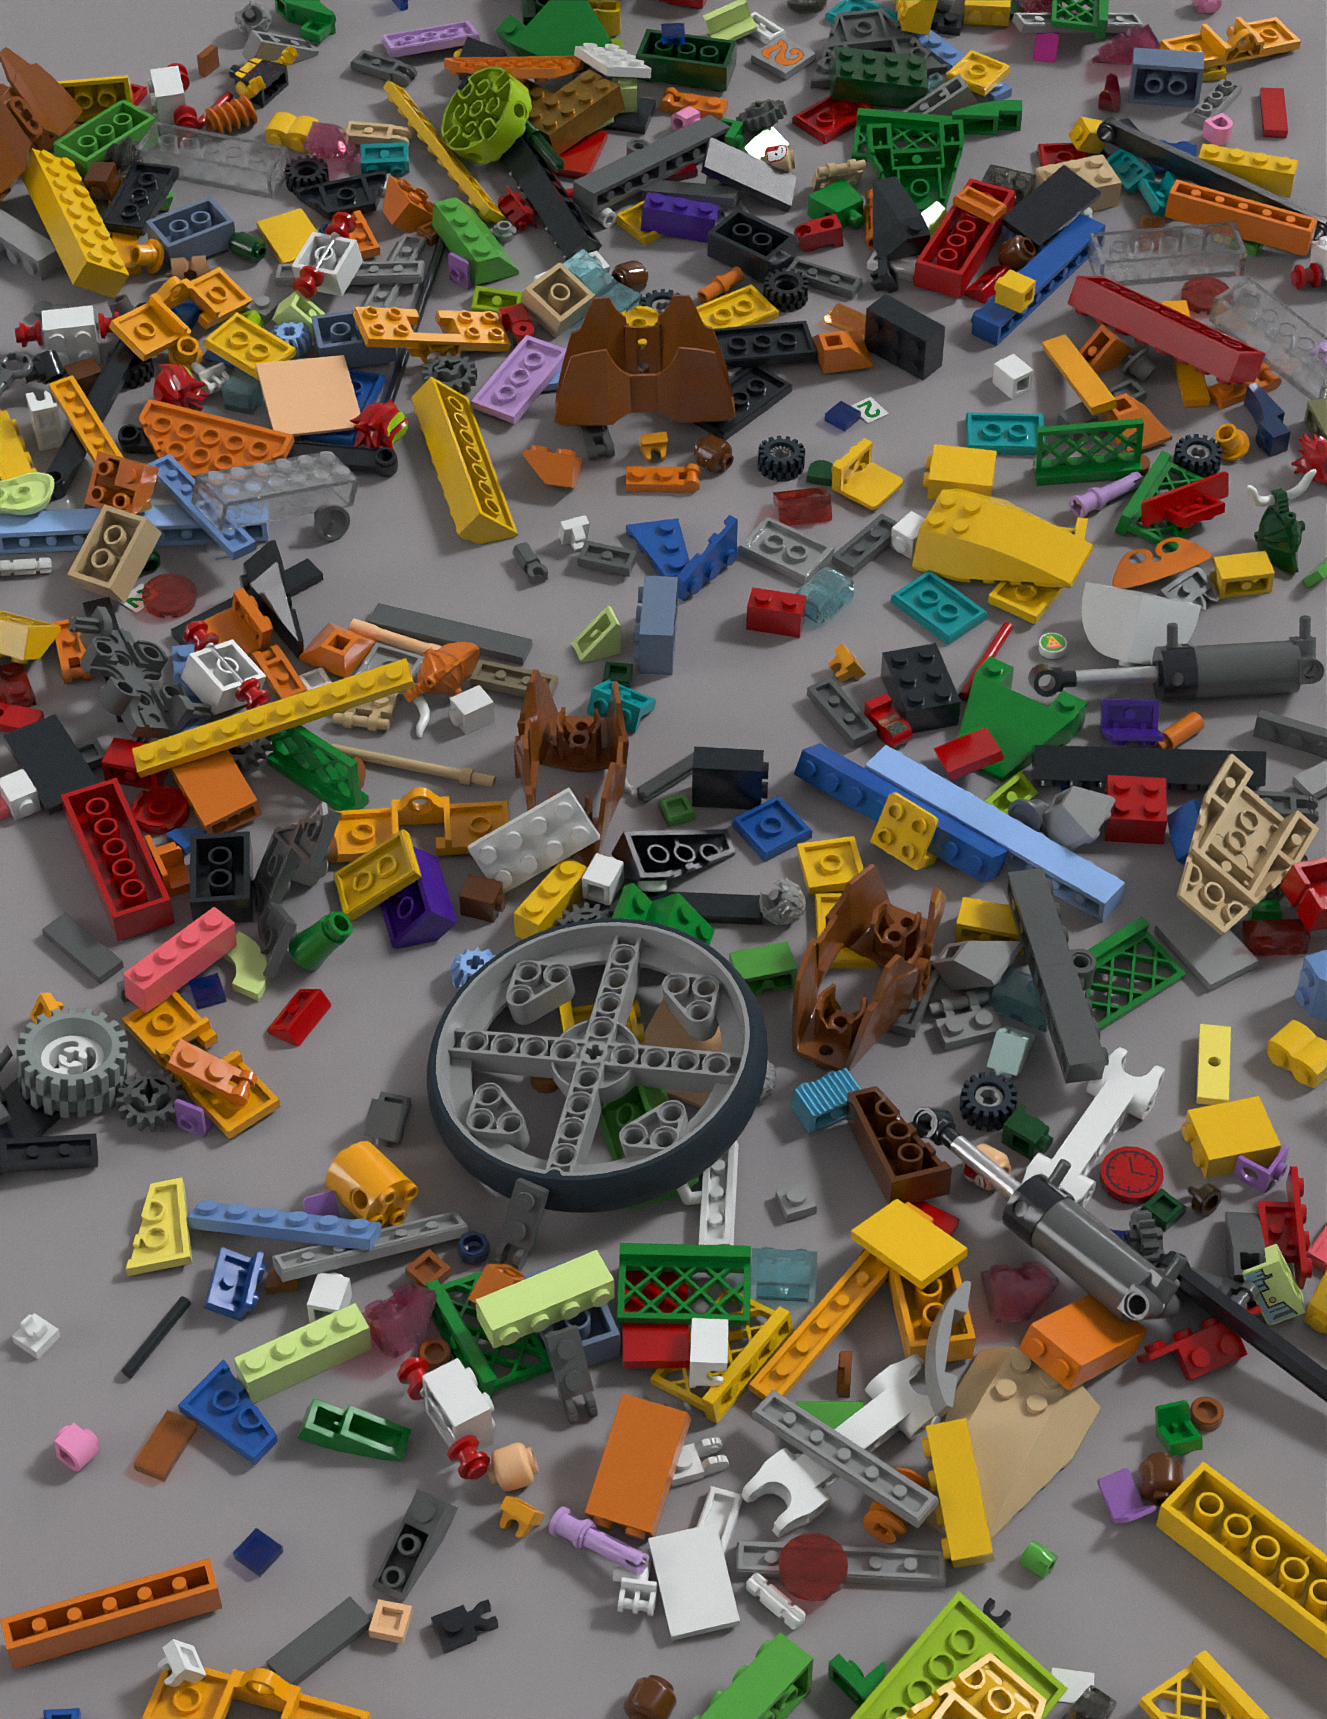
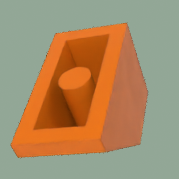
M1102 324L1079 352L1098 375L1116 368L1132 348L1117 333Z
M486 1264L468 1299L476 1304V1299L524 1280L525 1274L508 1264Z

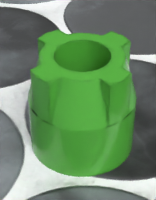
M1034 1540L1025 1549L1019 1564L1044 1579L1052 1572L1058 1556Z

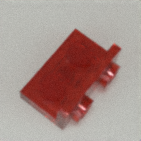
M826 487L773 492V502L778 509L779 522L787 526L832 520L831 495Z
M11 662L0 665V702L22 707L37 705L23 664Z
M1301 919L1249 920L1242 923L1241 929L1245 946L1254 956L1307 954L1311 935L1308 930H1305Z

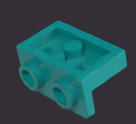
M1121 148L1106 159L1122 182L1121 187L1130 195L1139 189L1137 184L1141 177L1154 180L1155 172L1149 164L1143 165L1140 157Z
M608 679L592 688L587 708L588 714L594 716V709H598L600 717H606L613 681ZM618 684L625 728L627 731L634 733L638 730L641 717L654 710L656 699Z

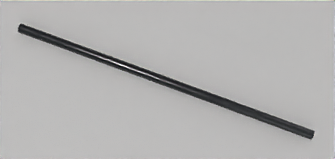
M440 236L438 237L415 306L419 315L417 325H410L413 332L416 333L418 332L446 247ZM401 348L384 404L390 399L393 403L395 402L411 354L408 348Z

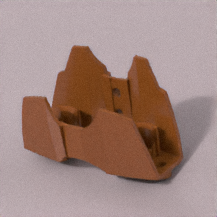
M7 47L0 51V62L6 79L10 84L9 87L3 83L0 84V202L11 192V188L27 169L30 150L33 148L49 152L54 148L53 142L77 127L74 122L83 111L71 95L38 63L30 65Z
M673 294L667 307L658 315L655 325L644 327L629 326L626 317L615 307L610 296L592 299L580 329L571 332L558 381L554 423L562 426L614 425L620 418L631 412H660L673 419L676 423L729 421L736 417L729 374L715 332L712 327L704 325L690 295ZM638 340H647L645 348H641V344L638 343ZM646 363L648 367L641 369L639 364Z
M533 669L527 683L520 718L517 722L519 736H515L514 743L515 778L521 779L528 811L536 806L539 765L574 772L608 769L601 796L599 817L593 818L590 794H585V807L583 808L599 832L600 839L571 855V859L589 867L595 854H600L609 823L624 793L629 740L624 724L618 681L612 682L606 717L601 718L598 709H594V717L566 716V707H561V711L558 713L547 679L541 677L539 670ZM552 792L549 798L556 795V792Z
M870 864L847 882L839 900L825 916V929L817 940L811 938V942L809 941L796 977L792 1013V1048L794 1053L804 1059L813 1061L820 1069L841 1071L843 1068H847L850 1071L877 1040L910 1007L912 999L919 1002L923 999L929 985L933 940L944 914L946 894L942 893L940 888L934 887L930 898L928 919L921 917V913L918 911L916 914H913L890 903L876 865ZM843 948H848L862 957L869 958L876 962L878 966L884 968L870 1004L867 1006L868 998L863 997L860 1010L851 1014L844 1013L835 1000V984L832 983L818 995L827 970ZM828 1049L831 1050L829 1056H823L827 1054Z

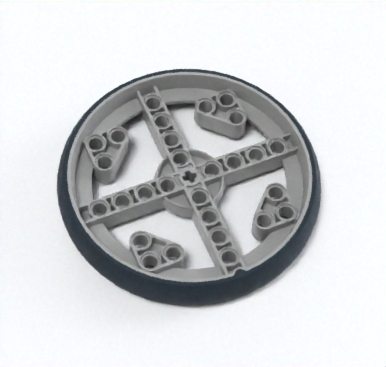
M594 919L560 925L525 938L497 954L467 980L449 1003L437 1025L427 1063V1093L430 1111L438 1132L457 1161L479 1181L511 1199L516 1180L523 1178L549 1189L544 1208L546 1210L594 1213L627 1208L659 1198L695 1179L712 1166L741 1135L754 1113L763 1090L768 1061L767 1031L762 1012L745 979L726 958L698 938L662 924L634 919ZM606 964L590 1020L572 1026L560 1037L487 1031L493 1020L507 1005L509 1006L513 1021L517 1024L527 1025L536 1021L574 997L575 986L570 970ZM643 967L668 975L662 982L666 1006L691 1037L695 1040L706 1041L716 1034L719 1026L723 1052L639 1044L634 1034L626 1025ZM472 1071L553 1078L556 1085L567 1098L548 1161L522 1152L530 1143V1136L524 1117L499 1085L485 1083L479 1086L473 1094ZM643 1085L650 1088L711 1093L705 1104L690 1121H688L685 1106L680 1101L669 1100L660 1104L621 1129L619 1140L624 1159L586 1164L603 1104L623 1097L634 1086Z

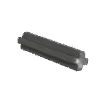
M694 752L637 787L638 798L643 802H647L691 774Z

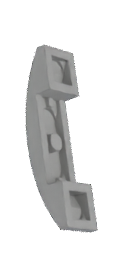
M966 1280L942 1305L928 1336L925 1354V1379L931 1406L935 1416L943 1417L953 1408L957 1375L945 1372L952 1323L956 1324L967 1313L971 1282Z

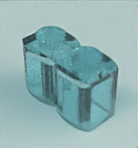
M827 566L821 569L812 581L801 586L795 594L806 595L805 616L818 624H822L826 620L832 619L837 609L848 605L854 597V581Z

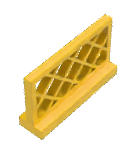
M724 1291L715 1302L718 1303L728 1293ZM734 1298L731 1300V1301H733V1302L739 1304ZM750 1298V1318L763 1316L768 1320L764 1325L746 1326L745 1329L728 1332V1360L730 1365L727 1371L711 1373L710 1371L707 1373L712 1377H723V1384L710 1386V1389L703 1398L691 1393L686 1370L688 1368H658L650 1377L651 1384L704 1411L707 1420L718 1424L749 1387V1383L794 1332L790 1311L780 1306L775 1311ZM743 1307L742 1311L732 1312L728 1314L743 1315ZM690 1330V1332H689V1348H690V1349H691V1330ZM748 1337L749 1343L744 1348L730 1350L729 1341ZM683 1370L684 1379L670 1382L664 1379L669 1372Z
M1206 1650L1196 1655L1192 1664L1143 1696L1139 1701V1705L1152 1719H1206V1707L1218 1709L1225 1716V1719H1270ZM1189 1678L1200 1689V1696L1181 1693V1683ZM1159 1698L1175 1701L1174 1714L1161 1712L1153 1702ZM1181 1702L1199 1705L1200 1718L1180 1715Z

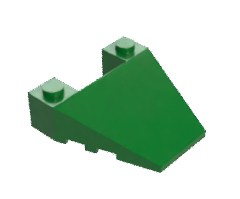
M549 0L527 26L509 14L495 30L502 44L519 57L574 56L575 46L593 43L597 44V47H605V44L612 43L588 0ZM584 62V69L577 72H585L591 66Z
M963 119L940 120L937 128L938 147L893 149L891 123L867 124L865 137L867 160L877 178L880 180L896 176L920 212H923L936 201L946 209L964 147Z
M989 656L975 672L958 738L987 727L1001 749L1004 759L979 771L1003 782L1030 766L1032 746H1058L1060 744L1064 746L1070 743L1084 726L1087 702L1065 691H1062L1049 707L1011 690L1014 667Z

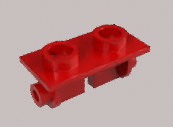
M505 186L509 193L499 197V209L516 227V230L524 231L531 223L537 228L533 220L536 215L528 204L523 206L525 201L518 191L513 193L508 186Z

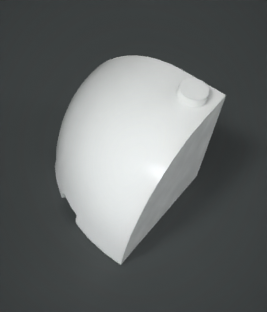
M1085 582L1082 597V622L1092 646L1101 654L1118 659V665L1125 667H1135L1136 663L1152 665L1155 647L1167 645V624L1177 623L1178 644L1188 643L1197 625L1201 605L1134 590Z

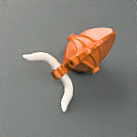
M471 642L448 643L438 650H433L431 647L422 653L425 658L419 669L417 684H414V688L408 689L403 693L409 703L413 701L418 707L420 714L416 725L418 738L422 737L430 720L428 703L422 694L424 692L432 694L450 693L452 697L462 691L460 686L469 679L479 661L480 649L476 644Z

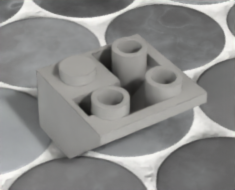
M1076 786L1056 794L1044 813L1048 838L1068 848L1071 852L1084 843L1091 844L1099 836L1100 832L1098 830L1101 825L1111 816L1110 810L1116 800L1112 796Z
M964 941L951 943L945 946L932 964L951 991L971 990L984 986L992 987L1000 982L1002 974L1008 966L1016 961V956L1024 945L1021 941Z

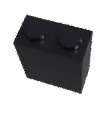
M694 746L692 807L751 810L761 805L762 799L768 798V782L763 781V779L768 780L769 762H763L764 750Z

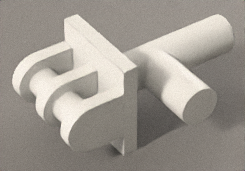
M198 362L191 364V370L199 375L200 381L206 383L202 387V391L209 393V395L232 385L231 377L226 373V367L223 362L207 369Z
M642 1549L640 1552L649 1555V1561L642 1560V1562L648 1564L642 1574L636 1575L627 1568L614 1567L613 1581L621 1582L618 1612L630 1609L633 1610V1614H638V1611L648 1612V1616H653L656 1607L657 1582L648 1581L652 1555L651 1550Z

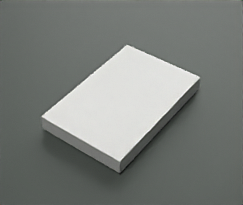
M716 1523L648 1538L671 1641L740 1625V1618Z

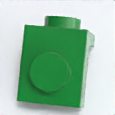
M721 118L720 121L730 126L725 135V144L741 150L744 143L743 122Z
M1186 1400L1155 1407L1156 1435L1169 1454L1172 1456L1186 1455L1203 1449L1202 1436L1190 1421V1409Z

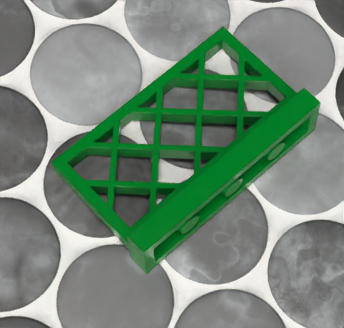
M1052 0L1051 27L1095 32V39L1104 40L1108 24L1109 0H1079L1077 2L1073 0ZM1064 2L1068 6L1062 7L1059 3ZM1087 5L1091 9L1085 10L1082 6ZM1073 10H1075V11L1078 12L1079 14L1076 15V16H1074V15H1073L1072 13H1070V12L1073 11ZM1062 15L1067 18V20L1056 19ZM1086 18L1091 23L1083 22L1081 20Z
M858 108L851 159L868 162L867 153H857L860 148L866 146L865 136L860 132H866L867 124L891 123L892 135H897L892 138L893 149H899L895 144L901 140L907 144L902 149L919 148L918 146L925 142L931 147H938L932 140V138L937 139L938 122L940 120H952V116ZM908 136L921 138L913 142Z
M1143 418L1037 427L1036 454L1033 461V471L1037 486L1122 479L1133 472H1138L1141 475ZM1136 428V432L1128 438L1122 434L1126 429ZM1100 431L1110 432L1102 440L1095 436ZM1074 433H1082L1084 435L1076 442L1069 438ZM1055 435L1058 437L1050 444L1043 441V436ZM1116 437L1123 441L1115 448L1108 445ZM1089 440H1092L1096 445L1087 451L1082 447ZM1063 442L1070 446L1062 453L1056 450ZM1128 446L1134 449V452L1121 453ZM1102 448L1109 452L1104 455H1095ZM1075 451L1082 454L1080 457H1069ZM1049 453L1056 457L1055 459L1042 460Z
M1162 450L1121 514L1115 533L1125 536L1128 531L1155 545L1165 540L1162 534L1172 533L1173 537L1184 539L1191 527L1180 528L1168 520H1165L1168 525L1167 527L1158 528L1156 523L1150 525L1151 529H1144L1138 526L1137 523L1142 522L1141 502L1159 495L1158 490L1168 489L1170 491L1203 478L1170 462L1171 454ZM1171 472L1179 476L1181 480L1171 481L1168 473ZM1168 542L1162 546L1163 549L1169 552H1174L1179 547L1176 542Z
M302 725L271 735L273 752L267 756L268 766L322 802L327 803L328 806L336 811L359 810L369 804V796L360 790L358 764L355 760Z
M1142 916L1088 949L1096 958L1095 973L1108 975L1107 985L1092 982L1091 987L1085 991V998H1090V990L1107 993L1106 1003L1091 1001L1092 1009L1105 1011V1018L1098 1022L1100 1031L1184 979L1186 975L1183 969L1147 931L1149 924ZM1145 942L1153 951L1152 957L1136 954L1137 946ZM1118 958L1130 960V971L1114 968V961ZM1135 963L1152 964L1151 975L1135 972ZM1156 966L1167 967L1174 975L1169 978L1156 976ZM1113 976L1129 978V988L1112 986ZM1134 980L1150 982V990L1147 992L1133 990ZM1111 994L1127 996V1005H1112Z
M620 1243L617 1323L692 1324V1318L728 1319V1325L750 1326L751 1246ZM626 1271H640L646 1278L634 1287L626 1279ZM663 1272H673L679 1279L667 1287L657 1277ZM696 1273H706L712 1279L700 1288L690 1278ZM729 1273L744 1274V1281L734 1289L723 1279ZM652 1282L662 1293L654 1300L649 1301L641 1291ZM684 1283L695 1292L685 1302L673 1293ZM716 1284L728 1293L718 1303L706 1294ZM625 1288L629 1290V1292L626 1295ZM744 1290V1295L742 1297L739 1293H741ZM634 1296L645 1305L639 1312H624L625 1304ZM668 1297L678 1308L672 1313H662L656 1306ZM702 1298L711 1309L705 1314H696L689 1307ZM734 1298L743 1307V1315L728 1314L723 1307Z
M483 1271L444 1284H440L438 1279L426 1283L422 1304L443 1340L449 1344L454 1359L458 1358L465 1369L469 1367L473 1371L478 1382L477 1388L481 1394L486 1392L490 1399H492L495 1391L552 1371L549 1356L534 1332L525 1335L523 1343L516 1341L510 1345H501L495 1349L494 1353L479 1348L478 1342L480 1338L489 1341L481 1325L479 1328L467 1325L463 1318L465 1314L477 1317L476 1309L469 1306L471 1301L468 1298ZM458 1291L468 1296L463 1304L451 1300L448 1294ZM505 1346L520 1351L516 1361L498 1355L501 1347ZM524 1353L538 1357L541 1364L530 1366L521 1363ZM494 1364L512 1369L511 1374L498 1379L492 1370Z

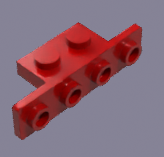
M1223 471L1143 500L1141 502L1142 525L1149 526L1163 520H1168L1180 528H1189L1195 523L1211 520L1214 516L1225 513V503L1220 501V499L1226 498L1229 495V474Z
M1290 1166L1286 1181L1288 1202L1258 1201L1256 1211L1259 1216L1265 1247L1277 1244L1286 1263H1294L1295 1280L1299 1288L1303 1290L1306 1278L1312 1277L1313 1268L1312 1259L1306 1256V1251L1309 1250L1310 1236L1309 1232L1304 1231L1303 1227L1307 1220L1306 1204H1301V1197L1304 1195V1179L1298 1177L1297 1166Z
M1247 1305L1246 1310L1252 1315L1262 1312L1260 1305L1252 1307ZM1212 1316L1201 1321L1202 1328L1193 1332L1188 1327L1173 1333L1174 1340L1164 1344L1161 1339L1144 1346L1145 1353L1136 1356L1138 1363L1147 1362L1174 1351L1186 1380H1192L1248 1355L1241 1337Z

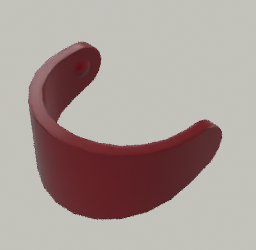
M1110 73L1106 77L1105 88L1099 95L1098 109L1119 112L1121 94L1118 77L1116 74Z

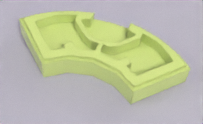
M238 932L236 934L237 946L223 956L236 970L232 987L234 991L259 1001L268 981V977L263 976L267 965L264 954H261L260 947L254 940Z

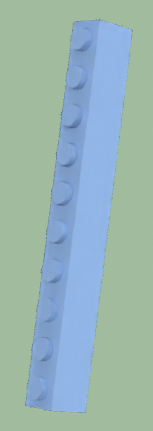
M267 500L218 502L256 542L269 541ZM179 504L151 505L152 509L136 514L148 518L162 533L155 547L217 544ZM102 509L45 510L31 515L0 514V554L80 550Z
M885 745L865 764V769L1008 849L1009 852L1004 862V866L1013 871L1043 868L1046 879H1050L1052 882L1053 894L1096 920L1103 922L1122 902L1125 882L1117 876L1104 871L1091 861L1083 859L1068 848L1050 840L1044 834L1031 829L1018 819L1012 818L998 810L995 806L974 796L971 792L958 787L947 778L939 776L924 765L906 757L900 751Z

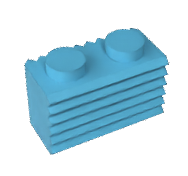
M843 1068L841 1071H830L820 1080L802 1083L792 1091L791 1107L810 1134L845 1119L847 1093L861 1090V1088L847 1068Z

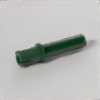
M527 119L526 129L523 134L526 142L534 147L554 172L562 171L565 165L564 160L543 137V132L540 129H536L530 120Z

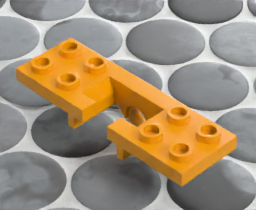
M1236 17L1234 26L1227 28L1226 35L1229 39L1226 42L1207 24H1202L1199 33L1161 40L1159 48L1163 50L1204 52L1205 69L1297 50L1300 48L1301 40L1277 17L1248 23L1241 17Z
M220 267L192 281H189L187 278L180 280L177 276H173L156 293L150 295L148 303L111 320L109 328L142 361H145L177 345L181 337L191 335L192 331L170 309L191 300L203 312L199 315L197 322L206 330L233 316L236 312L239 313L245 310L246 306L253 299Z
M367 306L355 307L353 312L366 347L408 348L411 356L420 357L424 364H429L427 357L433 352H439L441 356H446L447 352H450L451 356H455L457 353L461 354L462 350L509 352L511 346L496 312L437 310L435 320L443 334L413 332L410 325H417L419 320L416 309Z
M418 787L410 790L401 799L391 800V808L337 811L342 813L334 832L338 849L336 862H352L398 833L399 826L433 823H444L445 837H435L437 856L470 854L468 851L469 844L509 822L508 800L450 804L449 796L439 797L427 788ZM416 799L427 800V802L422 804H417L413 801H415Z
M174 992L147 1013L137 1008L121 1018L124 1028L168 1075L174 1074L175 1081H181L183 1091L198 1107L204 1110V1113L229 1140L281 1107L279 1098L259 1077L254 1088L248 1091L250 1096L244 1106H239L165 1068L180 1038L188 1043L197 1040L205 1049L218 1042L217 1034L211 1028L210 1020L207 1017L201 1018L177 992ZM239 1050L232 1051L221 1058V1060L241 1070L252 1071L243 1062L242 1053ZM229 1081L228 1083L233 1087H237L238 1085L232 1081Z
M206 1667L203 1668L207 1676L198 1683L194 1684L184 1680L177 1687L166 1685L164 1682L166 1678L171 1676L172 1669L168 1672L162 1670L142 1719H225L232 1700L236 1699L283 1712L280 1719H371L370 1712L302 1694L301 1687L289 1684L276 1673L264 1668H253L245 1672L233 1669L232 1673L228 1674Z

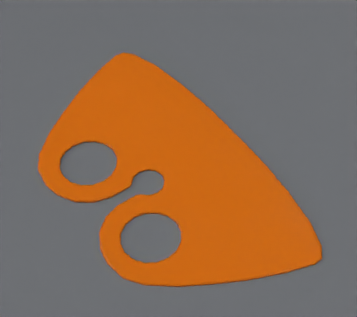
M1179 537L1168 538L1157 544L1155 548L1157 556L1161 557V560L1158 562L1152 561L1153 554L1147 549H1135L1126 553L1118 564L1112 586L1127 589L1150 583L1197 566L1210 559L1212 554L1189 540ZM1168 542H1176L1179 545L1178 549L1171 553L1163 552L1162 546ZM1135 553L1146 555V559L1141 563L1132 564L1129 562V558Z

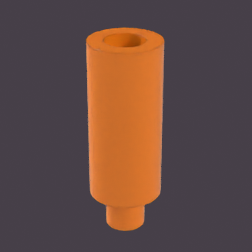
M1197 712L1189 713L1162 731L1164 741L1157 742V746L1154 747L1162 749L1176 748L1204 729L1205 723L1203 718Z

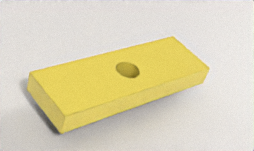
M1200 1024L1196 1104L1215 1105L1229 1102L1231 1027Z

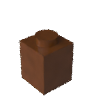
M92 162L84 178V183L91 199H113L121 183L115 162Z
M93 357L64 366L65 377L73 375L85 396L88 397L103 369L102 365H97Z
M469 874L459 895L460 915L494 923L498 913L504 911L507 902V896L503 895V882Z

